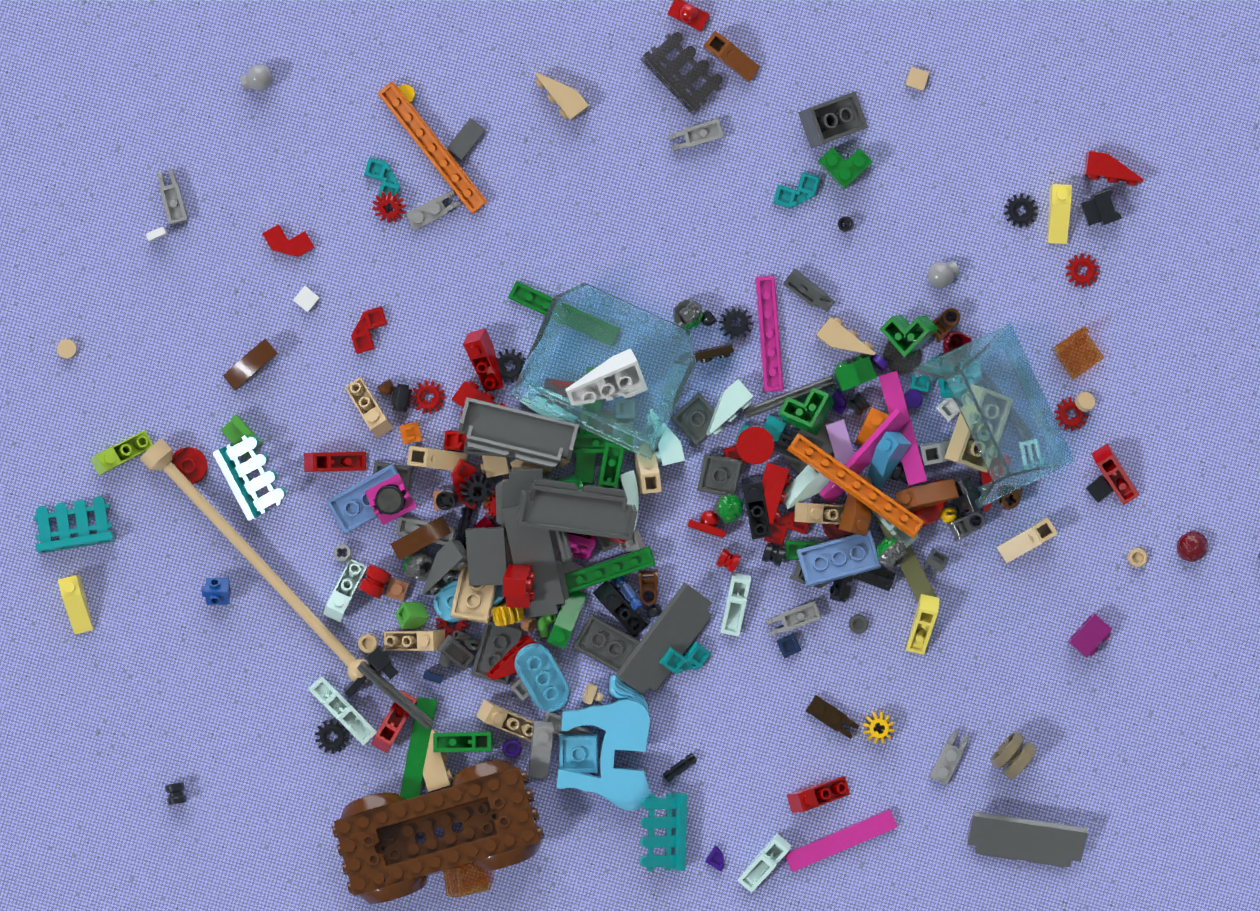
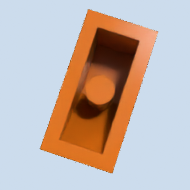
M870 407L854 443L862 446L889 415Z

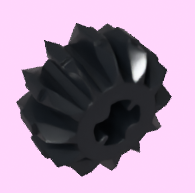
M473 473L470 475V479L464 477L466 483H460L459 485L463 488L459 491V494L463 495L462 500L464 502L468 501L470 506L474 503L480 506L481 500L486 503L487 499L485 497L491 496V493L488 492L492 488L488 484L489 480L483 478L481 474L475 476Z

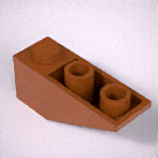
M717 31L713 32L703 46L705 51L747 82H750L760 69L758 64Z

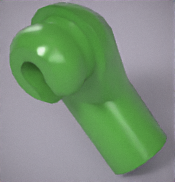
M556 614L544 615L538 619L539 638L549 637L548 626L556 620Z

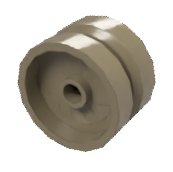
M1017 731L1012 732L1001 743L990 759V763L997 769L1004 767L1003 774L1010 780L1014 779L1027 766L1037 751V747L1031 742L1023 744L1024 737Z

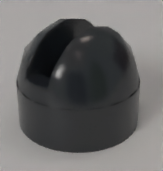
M844 216L839 219L838 227L843 232H849L854 228V221L851 217ZM851 222L850 226L843 227V223Z
M707 309L703 313L701 322L704 326H711L717 322V319Z
M655 603V608H652V605L647 607L648 618L660 616L662 613L661 606Z

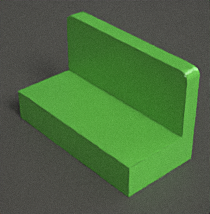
M236 414L221 429L222 433L234 446L242 442L241 437L248 435V437L256 436L259 439L239 415ZM260 439L259 445L256 448H254L255 450L263 444V442ZM249 451L243 454V456L246 458L249 457Z

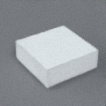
M164 227L146 233V237L150 242L169 235Z
M304 286L293 301L306 312H309L320 297Z
M946 398L936 407L948 422L962 408L953 398Z

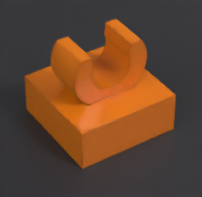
M419 422L399 426L403 445L422 441Z

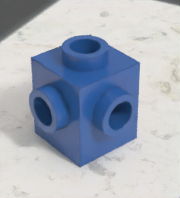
M229 577L206 578L205 586H202V597L206 598V605H230L231 587Z

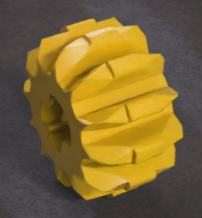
M502 603L492 608V619L496 626L510 625L523 620L524 611L523 608L506 607V603Z
M880 711L879 717H877L875 712H872L873 719L866 716L865 718L869 721V724L862 723V726L868 727V729L863 730V734L870 733L867 736V740L870 741L874 737V744L878 743V738H880L882 744L885 743V736L889 740L892 738L888 732H895L893 728H889V726L894 725V722H887L890 716L886 715L883 718L884 714L882 711ZM875 724L883 725L881 732L874 730Z

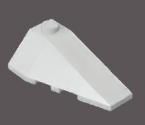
M628 349L612 356L565 390L571 405L575 406L594 403L600 399L609 401L613 400L614 397L623 396L624 398H629L648 390L636 357L632 350Z

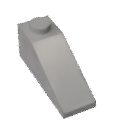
M533 721L528 777L547 779L554 729L552 722Z

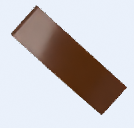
M264 339L231 367L223 377L234 390H237L279 353L267 339Z
M443 516L394 541L391 543V546L400 561L448 535L451 531Z

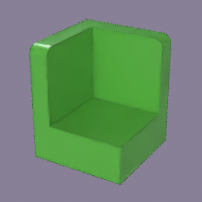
M403 602L395 613L401 629H421L429 618L422 602Z

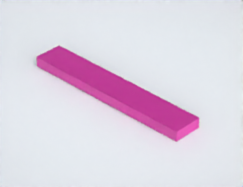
M775 276L756 277L764 392L783 391Z
M894 371L880 375L879 380L889 416L897 408L910 419L899 431L912 443L901 459L908 486L927 482L898 372Z
M896 408L849 459L845 466L859 475L872 461L876 446L886 432H899L910 419ZM829 481L819 494L829 503L833 504L845 490Z
M888 809L792 850L785 857L791 871L794 872L895 829L897 825L891 810Z

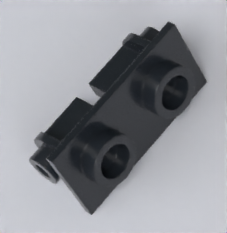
M878 568L856 574L853 578L889 591L894 583L896 573Z
M854 575L834 580L833 585L830 587V599L846 602L849 599L851 586L845 585V582H852Z

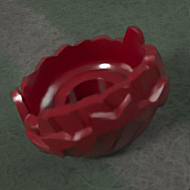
M953 331L944 338L943 353L949 360L955 362L963 361L973 353L974 346L970 336L962 332Z
M1196 531L1187 532L1177 541V553L1185 561L1196 562L1202 559L1208 551L1207 539L1203 534Z

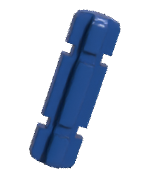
M623 576L618 577L614 584L618 589L620 588V592L627 602L631 603L630 606L633 610L640 609L643 606L642 601L636 598L638 597L629 584H626V579Z

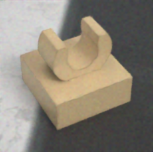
M587 682L581 700L592 705L593 699L602 702L604 695L597 692L598 687L595 684Z

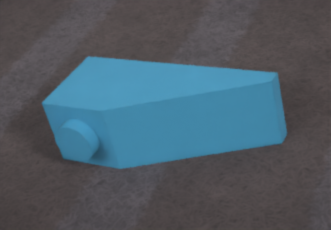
M886 432L876 446L867 477L871 478V481L878 488H882L912 443L900 432Z

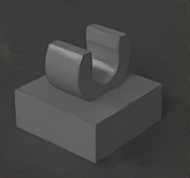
M933 548L928 554L924 568L927 569L931 565L935 568L933 571L935 575L938 571H943L949 558Z

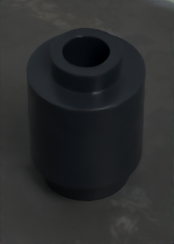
M398 384V387L393 388L392 410L407 412L408 408H410L412 390L409 389V385Z

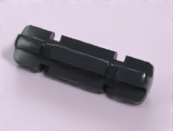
M463 507L460 515L462 517L459 519L458 535L455 537V540L460 541L463 545L466 542L465 530L469 528V517L472 515V509Z
M690 753L686 756V759H682L672 766L671 770L665 771L663 777L667 782H670L674 779V776H678L688 769L689 765L692 766L696 763L697 758L693 753Z

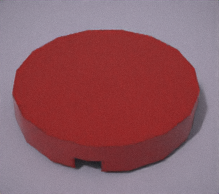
M758 426L749 427L738 436L736 450L739 457L745 462L761 464L772 456L774 440L766 429Z
M184 447L172 455L171 462L192 484L200 482L205 477L208 463L205 455L200 450L193 447Z

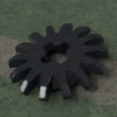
M1020 193V198L1017 199L1015 194L1013 195L1014 201L1007 200L1010 206L1004 205V208L1009 209L1008 212H1004V215H1010L1007 222L1012 219V226H1015L1017 222L1019 223V228H1022V223H1025L1026 227H1028L1027 221L1030 220L1034 223L1035 220L1031 217L1038 216L1037 213L1033 212L1035 209H1038V206H1032L1036 201H1028L1029 195L1024 199L1023 193ZM1022 205L1024 206L1023 209L1026 210V214L1023 213L1021 216H1018V212L1015 210Z
M731 306V312L726 308L727 315H720L724 318V321H719V324H723L724 327L719 329L720 331L726 330L725 337L729 333L731 334V340H733L734 335H737V340H740V334L746 337L745 331L751 332L748 325H753V322H748V319L752 318V316L745 315L748 312L747 309L741 312V306H739L738 311L735 310L734 306ZM732 318H734L735 320L739 318L741 320L739 322L741 325L739 328L737 326L734 328L731 326Z
M505 349L506 354L503 355L500 351L499 355L501 357L497 358L501 378L505 377L504 382L506 383L508 378H511V382L514 383V377H517L518 380L521 379L519 373L525 375L526 372L522 371V368H527V365H522V362L526 359L525 357L519 358L522 354L521 352L515 355V349H512V353ZM512 360L515 369L507 371V367L504 364Z
M330 719L329 725L324 721V728L321 726L317 727L321 732H315V735L320 736L315 741H321L322 744L319 748L321 749L325 746V753H327L328 749H331V754H334V749L336 748L341 752L340 746L342 745L345 748L347 746L343 743L344 740L349 741V738L345 737V734H349V731H343L342 729L345 727H339L340 722L338 720L336 725L333 724V719ZM330 731H334V734L338 735L334 742L327 738Z

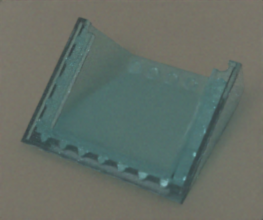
M584 282L553 297L511 396L567 422L579 424L580 428L651 460L696 363L690 331ZM628 349L632 350L648 390L629 398L621 396L614 397L613 400L609 401L600 399L594 403L571 405L565 390L612 356Z
M1011 323L913 368L916 378L925 375L928 377V382L938 378L947 381L987 467L992 481L978 487V490L981 491V496L974 500L978 509L1075 462Z

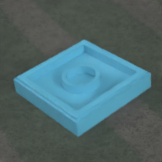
M559 734V768L581 773H598V734Z

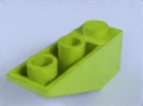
M144 430L96 454L90 460L98 475L101 476L146 452L153 443Z

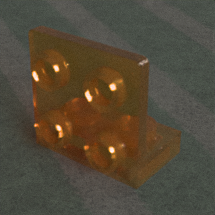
M1086 326L1080 327L1051 348L1072 379L1077 378L1104 358L1087 334L1089 330Z
M472 864L443 872L446 895L448 897H462L491 889L488 871H479Z

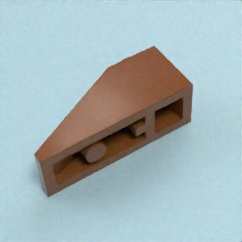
M859 475L871 484V478ZM848 493L838 529L867 536L871 521V509Z
M949 479L911 487L896 492L895 497L897 503L912 513L959 498L955 479Z

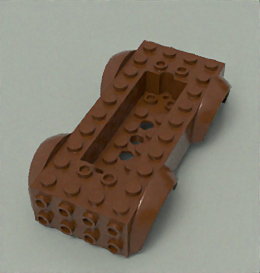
M487 761L470 766L454 776L452 786L408 800L397 793H378L359 798L346 805L340 819L334 821L335 826H332L334 837H337L339 840L337 845L338 853L344 858L345 863H342L344 874H347L350 882H347L349 893L356 897H361L369 904L383 903L407 896L426 886L428 876L469 864H472L479 871H492L518 864L533 857L538 852L540 844L543 843L542 839L545 836L542 827H538L537 820H540L537 808H533L531 803L534 801L532 790L527 789L526 783H529L527 772L525 770L522 771L520 767L517 768L508 761ZM456 821L463 824V830L459 833H455L452 830V825ZM437 827H442L445 831L442 838H436L434 835V830ZM419 832H423L426 835L425 842L421 844L415 840V835Z

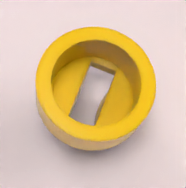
M952 507L944 508L941 512L942 521L944 523L955 521L957 511Z

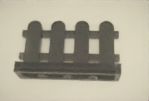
M675 32L672 35L668 33L665 36L667 40L658 48L655 46L651 48L652 54L647 51L642 56L641 61L679 102L694 115L701 108L700 103L702 105L707 103L705 99L714 90L716 92L721 90L719 85L723 79L719 74H714L710 77L706 73L709 69V63L706 60H701L697 63L693 59L696 54V49L693 46H688L684 49L680 45L683 40L681 33ZM676 49L680 54L670 62L666 56ZM689 62L693 68L683 76L679 70ZM702 76L706 82L696 90L692 84Z

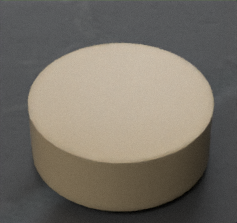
M64 339L59 342L57 352L62 358H72L77 353V345L72 340Z
M1081 392L1075 398V404L1079 410L1088 412L1095 406V399L1089 392Z
M1134 548L1129 551L1127 560L1133 567H1142L1147 562V554L1143 549Z
M370 633L362 635L358 641L360 650L365 653L373 652L378 645L377 638Z

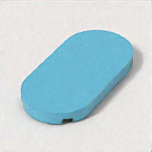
M458 580L441 587L442 590L434 599V608L437 614L448 622L464 620L450 616ZM497 585L492 607L499 605L506 598L503 596V585Z
M533 643L524 646L516 655L515 669L535 705L543 711L554 712L561 709L568 700L570 688L552 654L541 644Z

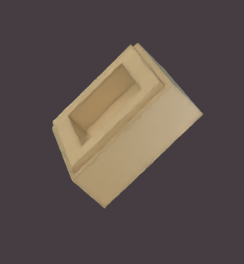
M911 67L905 86L924 91L929 72Z

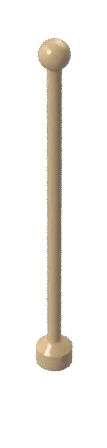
M163 438L152 445L140 457L149 470H163L345 663L348 667L347 674L351 681L354 682L357 678L363 677L364 675L357 667L362 661H365L368 665L369 662L364 659H356L176 468L171 462L173 449Z

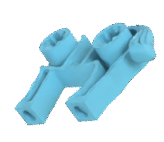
M611 675L609 693L612 697L618 699L617 701L604 705H591L582 709L563 710L561 731H568L582 725L596 726L606 731L601 749V776L558 767L557 789L577 788L584 792L597 793L623 810L635 811L641 808V800L643 798H649L650 788L644 769L613 767L615 750L646 752L650 726L648 705L639 691L623 682L616 675Z

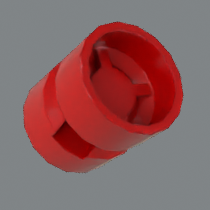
M370 564L365 573L367 578L362 579L358 588L380 599L385 590L383 585L388 584L392 574Z

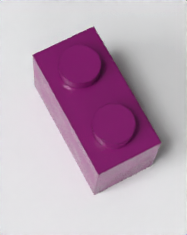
M1092 613L1067 642L1084 657H1092L1099 648L1097 646L1100 642H1105L1111 636L1110 631L1112 628L1096 614Z

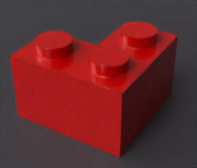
M508 565L503 577V596L506 597V607L529 608L531 602L535 601V590H532V584L535 582V572H532V565Z

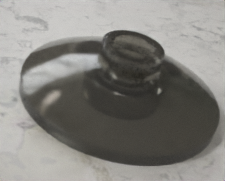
M888 342L884 349L883 357L888 363L889 370L892 372L897 371L898 374L904 375L918 368L922 359V352L919 349L913 356L902 359L897 348L891 342Z

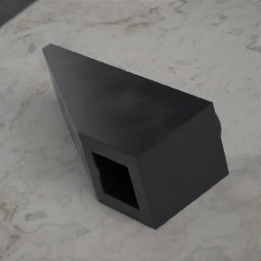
M760 476L741 479L752 540L770 537L771 532Z
M605 581L593 592L603 606L633 637H636L648 625L608 581Z

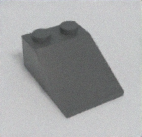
M856 92L798 112L811 149L868 128Z

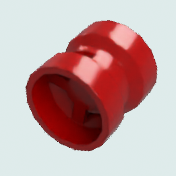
M723 548L716 565L725 567L727 571L733 573L741 556L733 555L729 550Z

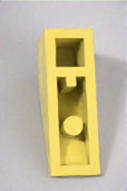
M1050 185L1047 243L1067 244L1072 185Z
M80 574L58 579L62 599L74 634L94 630Z
M925 594L920 595L906 651L925 654L938 615L940 598Z

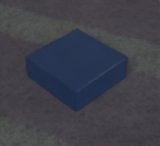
M794 633L776 641L784 658L802 651Z
M425 670L423 678L440 684L443 681L444 675Z

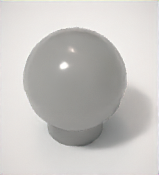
M262 64L252 66L245 75L240 77L241 84L245 90H266L273 80L270 69Z
M954 261L949 263L936 262L928 270V280L937 288L947 287L952 283L954 277L960 275L959 268Z

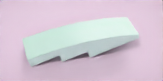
M322 676L308 688L317 700L363 746L377 733Z

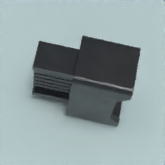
M1111 188L1091 195V200L1080 203L1088 226L1099 222L1103 226L1122 219L1121 214L1115 212L1111 200L1113 193Z
M971 477L955 482L959 498L953 499L959 515L969 511L974 512L987 506L981 489H975Z
M378 646L366 657L378 672L382 670L390 680L398 673L390 663L392 658L381 646Z

